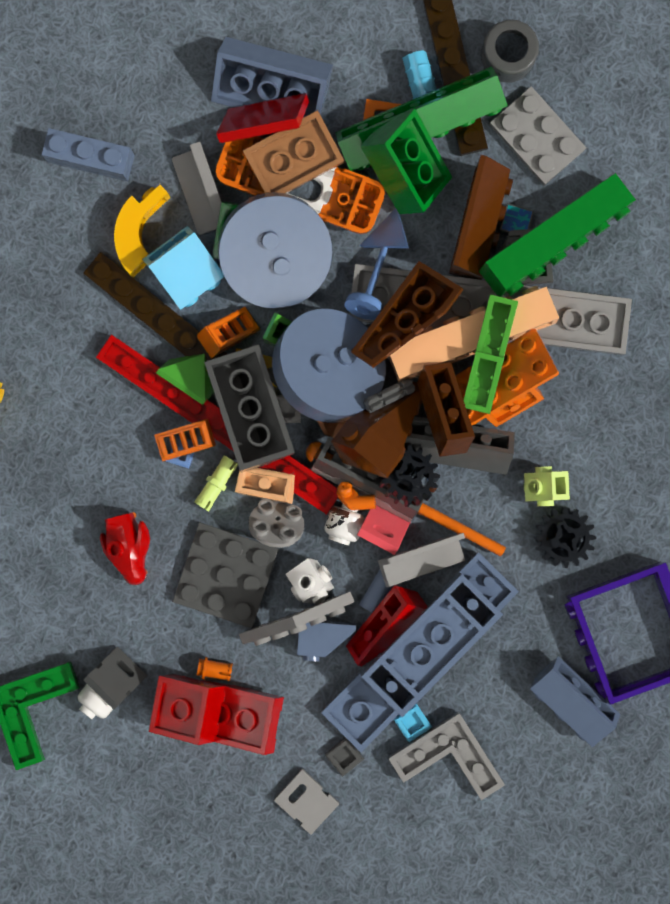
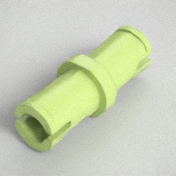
M223 455L212 476L208 475L206 478L208 482L194 503L209 512L220 492L225 491L227 488L225 484L238 467V463Z

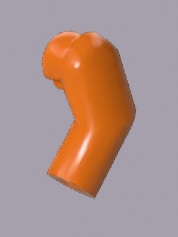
M342 482L338 485L337 496L349 510L376 509L375 495L360 496L349 482Z

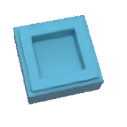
M417 703L403 717L398 715L394 719L409 743L432 728V725Z

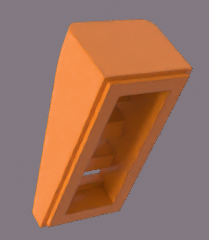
M243 307L205 326L197 334V338L208 355L213 358L253 335L260 328L247 308ZM238 317H239V319L241 320V322L243 323V325L245 326V328H246L247 330H245V331L243 330V328L241 327V325H240L239 322L237 321V318H238ZM219 329H221L227 340L224 338Z
M208 419L154 435L162 462L216 446ZM198 427L203 439V444L200 445L195 432V428ZM188 430L193 443V447L190 448L184 433ZM178 433L183 446V450L180 451L174 436ZM168 436L173 453L168 454L164 438Z

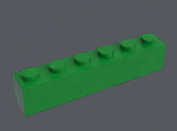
M491 66L335 133L349 170H363L368 168L370 163L360 146L376 128L410 109L417 111L431 138H440L448 134L451 129L473 124L475 119L485 115H496L502 108L508 105L498 76Z
M615 173L486 261L479 270V273L497 296L502 297L506 293L512 296L524 286L522 284L523 281L528 278L533 281L546 271L543 267L549 263L555 266L567 257L566 251L571 248L574 251L580 249L589 241L587 237L592 233L598 236L610 227L608 222L614 218L618 222L631 212L629 207L636 199Z

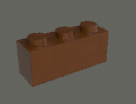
M447 362L424 365L417 381V386L439 457L467 453L475 438V434L452 364Z

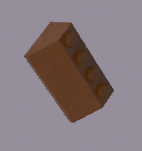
M480 155L475 167L449 274L478 280L483 279L479 270L489 260L491 248L496 249L500 233L495 232L497 222H503L506 206L502 205L504 195L509 196L513 179L509 178L511 169L485 155Z

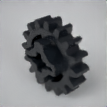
M409 444L406 447L403 458L395 467L396 471L393 474H390L388 478L377 475V477L383 478L378 485L379 488H387L384 496L387 498L393 495L395 497L394 504L404 500L405 507H409L412 501H414L416 506H419L423 499L428 501L432 493L438 488V485L434 483L440 478L439 474L434 473L438 464H430L429 460L432 455L428 454L424 457L422 455L423 448L421 447L415 452L412 445ZM425 478L424 488L421 489V480Z
M562 507L561 514L556 509H552L551 518L543 515L544 525H536V528L541 533L534 536V539L541 542L536 547V550L545 551L542 559L547 560L551 557V565L557 566L559 561H561L563 568H568L569 561L574 566H579L578 558L587 560L586 550L594 551L595 549L589 542L596 539V536L589 533L594 528V525L585 524L588 516L583 515L579 518V510L573 509L569 514L567 507ZM564 519L573 520L579 526L569 527ZM553 524V534L550 538H547V532ZM562 531L571 534V537L568 538V546L565 542L559 541V538L562 537ZM583 537L582 544L580 548L577 550L576 545L578 543L579 538ZM559 547L563 549L566 556H559L551 549Z

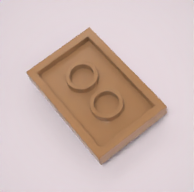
M318 110L304 117L299 128L276 132L243 150L265 193L287 194L344 163V159Z

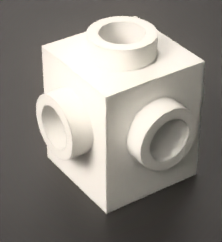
M307 558L286 573V576L293 585L291 591L298 601L314 603L316 605L329 597L328 592L334 589L330 581L332 580L330 572L325 566H321L317 560Z

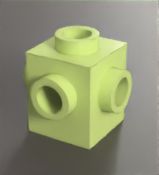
M552 466L535 467V473H524L525 501H537V507L554 506V500H569L568 471L552 472Z

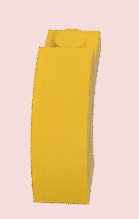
M161 185L148 189L143 194V201L140 203L131 196L123 205L116 220L114 231L116 252L121 264L132 278L146 266L142 259L149 255L142 242L143 227L146 221L171 198Z

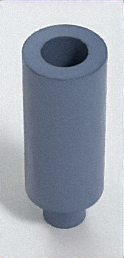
M380 569L359 603L361 607L373 613L393 587H386Z

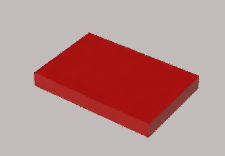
M307 93L229 108L216 133L219 143L299 128L309 104Z

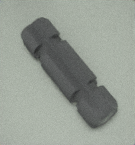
M407 378L364 399V406L369 413H372L413 393L415 386L412 380Z

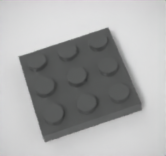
M199 522L173 602L253 628L279 548L270 547L258 541Z

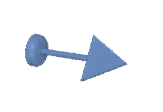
M396 208L360 245L364 248H381L366 293H351L347 296L344 304L347 311L365 320H375L384 308L382 302L372 296L388 248H409L401 217Z

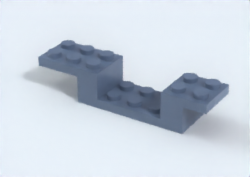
M479 552L439 591L441 594L383 653L372 659L321 711L360 752L398 715L403 717L496 623L503 615L500 612L502 608L519 592Z

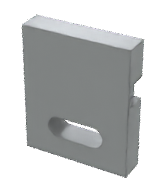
M303 768L274 799L294 820L297 818L301 822V826L310 835L340 804L330 793L327 795L322 790L323 787ZM304 784L306 790L296 801H290L289 796L299 785Z

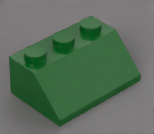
M410 109L376 128L360 146L399 214L424 213L452 178L415 109Z

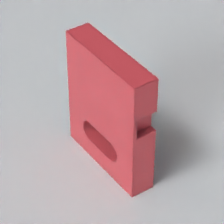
M376 505V509L369 510L357 535L395 555L410 523Z

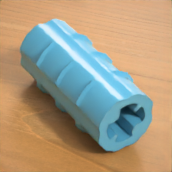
M424 50L413 52L402 58L409 81L408 86H410L413 96L412 99L437 90L434 82L435 78L430 68L431 65Z

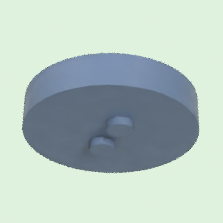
M272 192L253 196L239 204L230 213L219 235L218 257L226 281L240 297L260 307L285 308L306 300L322 285L331 265L332 243L325 223L308 203L289 194Z
M334 309L311 310L297 317L278 338L272 356L274 378L284 398L301 414L320 422H344L366 409L363 403L364 399L382 390L386 375L385 360L372 368L351 353L368 329L361 321L345 312Z

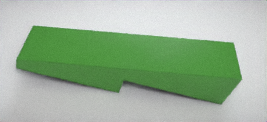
M489 295L464 396V404L467 409L487 414L491 412L518 301Z

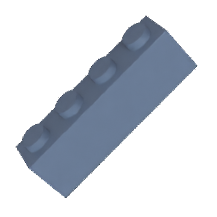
M225 37L217 53L211 102L239 107L307 93L309 104L304 117L317 110L321 115L333 65Z

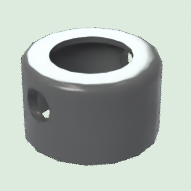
M505 20L494 25L488 31L481 49V61L484 69L492 66L500 82L513 83L523 79L530 73L539 54V41L536 33L528 24L519 20ZM503 33H514L521 36L528 43L526 56L517 62L502 60L497 55L495 49L497 38Z

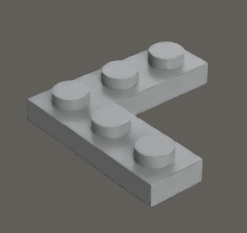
M351 592L332 597L293 615L240 633L242 644H247L254 641L255 646L270 641V636L273 640H277L289 635L288 630L291 635L307 629L306 623L308 622L313 626L326 621V614L334 617L346 612L344 606L353 603L354 599Z
M459 712L388 756L389 761L403 783L449 753H452L481 800L505 786Z

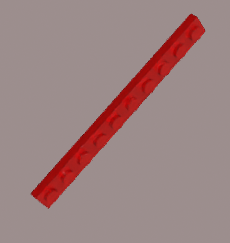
M111 334L96 356L97 359L191 423L208 419L214 438L233 451L219 407L209 400L202 405L156 374L160 368L159 366ZM291 456L258 467L295 475L294 493L326 515L338 499L335 486Z

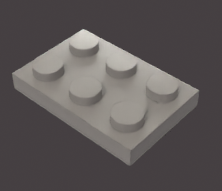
M532 86L489 124L543 186L586 150L585 145Z

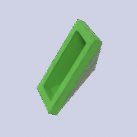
M205 354L169 359L156 373L202 405L214 394L204 363L207 361Z

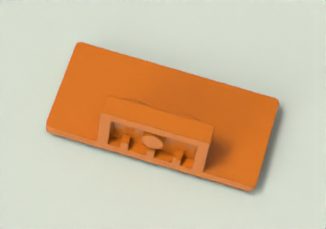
M536 329L528 331L507 344L490 414L466 408L472 426L486 418L495 427H498L544 400L538 387L556 377L559 371ZM472 366L456 375L463 400Z

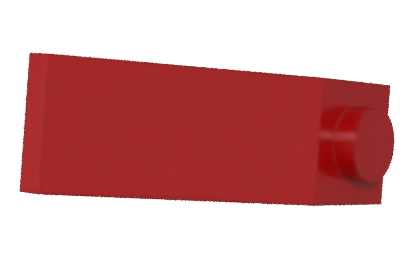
M396 585L393 586L346 645L358 666L362 667L384 652L428 608L418 592Z

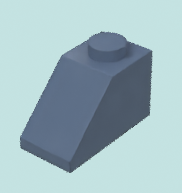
M324 621L313 626L309 622L306 623L307 629L299 632L297 655L303 656L305 661H319L320 657L329 655L356 631V623Z

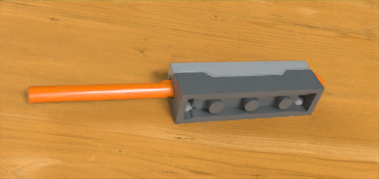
M328 437L322 449L319 448L322 444L321 442H313L308 445L306 456L310 462L316 459L311 471L337 485L342 482H349L360 496L375 495L377 506L409 523L416 514L425 516L457 534L464 533L466 539L500 557L503 555L506 549L505 546L423 502L416 506L414 501H412L409 507H405L404 500L394 504L395 497L391 495L386 498L384 495L387 492V488H379L378 486L383 478L342 462L331 442L333 437Z

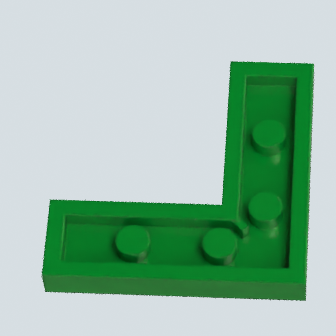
M71 661L0 686V725L16 770L45 760L28 706L80 688Z

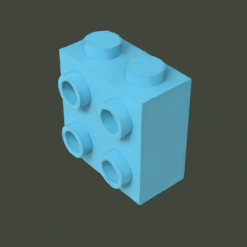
M188 226L142 259L180 310L193 305L198 300V296L206 290L210 291L220 284L221 279L224 278L223 272L195 232Z

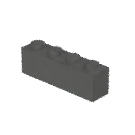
M414 416L411 424L413 430L411 436L406 438L405 449L409 444L412 445L415 452L420 447L423 448L422 455L424 457L428 454L432 455L429 460L431 463L507 475L514 455L515 432L472 426L475 438L467 453L439 457L428 418Z

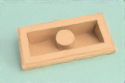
M261 468L241 473L239 469L235 492L256 498L292 504L295 475Z

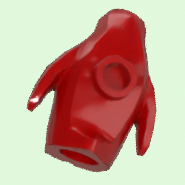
M135 512L105 519L106 535L104 533L100 535L104 554L122 574L124 580L131 585H139L146 578L148 571L145 569V558L150 544L149 530L143 521L137 524Z

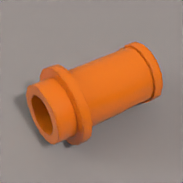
M205 657V659H199L197 675L202 676V679L210 677L230 681L233 663L212 661Z

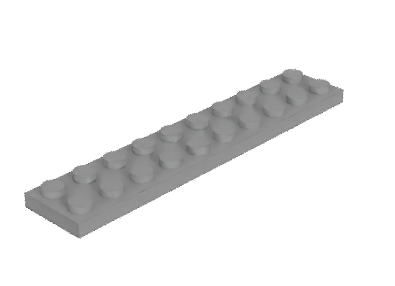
M355 264L352 293H366L375 266ZM382 267L372 296L381 301L383 307H385L411 271ZM443 275L462 287L463 291L447 313L430 326L434 330L444 326L443 322L452 317L459 316V319L470 316V311L482 306L487 307L490 294L497 295L485 280ZM524 285L511 296L512 299L523 296L522 292L534 286ZM547 288L559 319L556 324L537 331L544 345L617 355L626 354L632 299ZM506 293V294L503 295L502 297H503V298L508 297L509 294ZM349 312V315L355 317L356 319H358V320L361 321V322H364V323H373V321H374V320H365V319L356 317L355 315H353V314H351V313Z

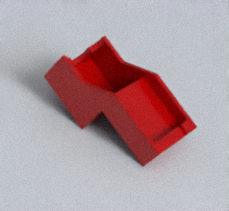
M176 674L160 675L149 732L196 745L216 742L261 755L272 754L275 749V737L284 697L241 686L203 681Z

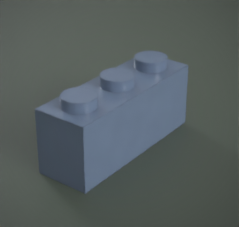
M48 128L42 156L48 163L127 182L135 156L130 147Z
M559 656L535 677L530 688L535 697L541 702L546 703L554 711L558 719L565 721L575 731L576 735L581 740L586 741L591 747L595 746L616 729L620 713Z

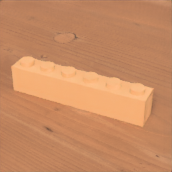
M538 286L528 288L522 292L523 296L512 299L511 296L505 297L518 301L508 342L517 339L532 329L538 331L557 323L559 316L547 287L538 289ZM485 306L470 311V316L459 319V316L452 317L443 322L444 326L434 330L432 326L427 327L391 354L389 360L398 382L420 376L424 365L447 362L452 364L475 355L485 316Z

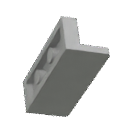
M201 142L190 145L191 151L173 157L172 162L198 235H203L216 230L221 199Z
M464 533L453 534L378 560L386 587L465 561L459 540L465 538Z

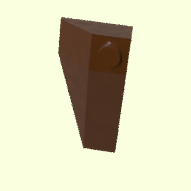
M418 261L351 353L372 368L376 367L446 314L462 293L463 288Z
M412 381L415 386L413 393L372 413L365 409L347 420L331 441L344 464L384 478L389 477L404 456L406 438L411 436L413 430L411 424L422 405L417 382Z

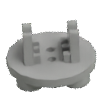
M263 499L259 501L258 506L253 509L249 516V530L252 536L264 545L279 548L289 547L300 540L304 532L302 510L296 505Z

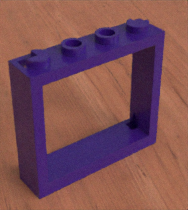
M666 562L654 563L566 596L569 602L565 604L566 612L570 620L575 618L578 629L574 630L575 636L580 646L585 645L588 656L584 657L585 663L590 673L595 672L598 680L597 683H594L595 690L610 705L670 683V668L611 689L579 602L654 575L670 618V572Z

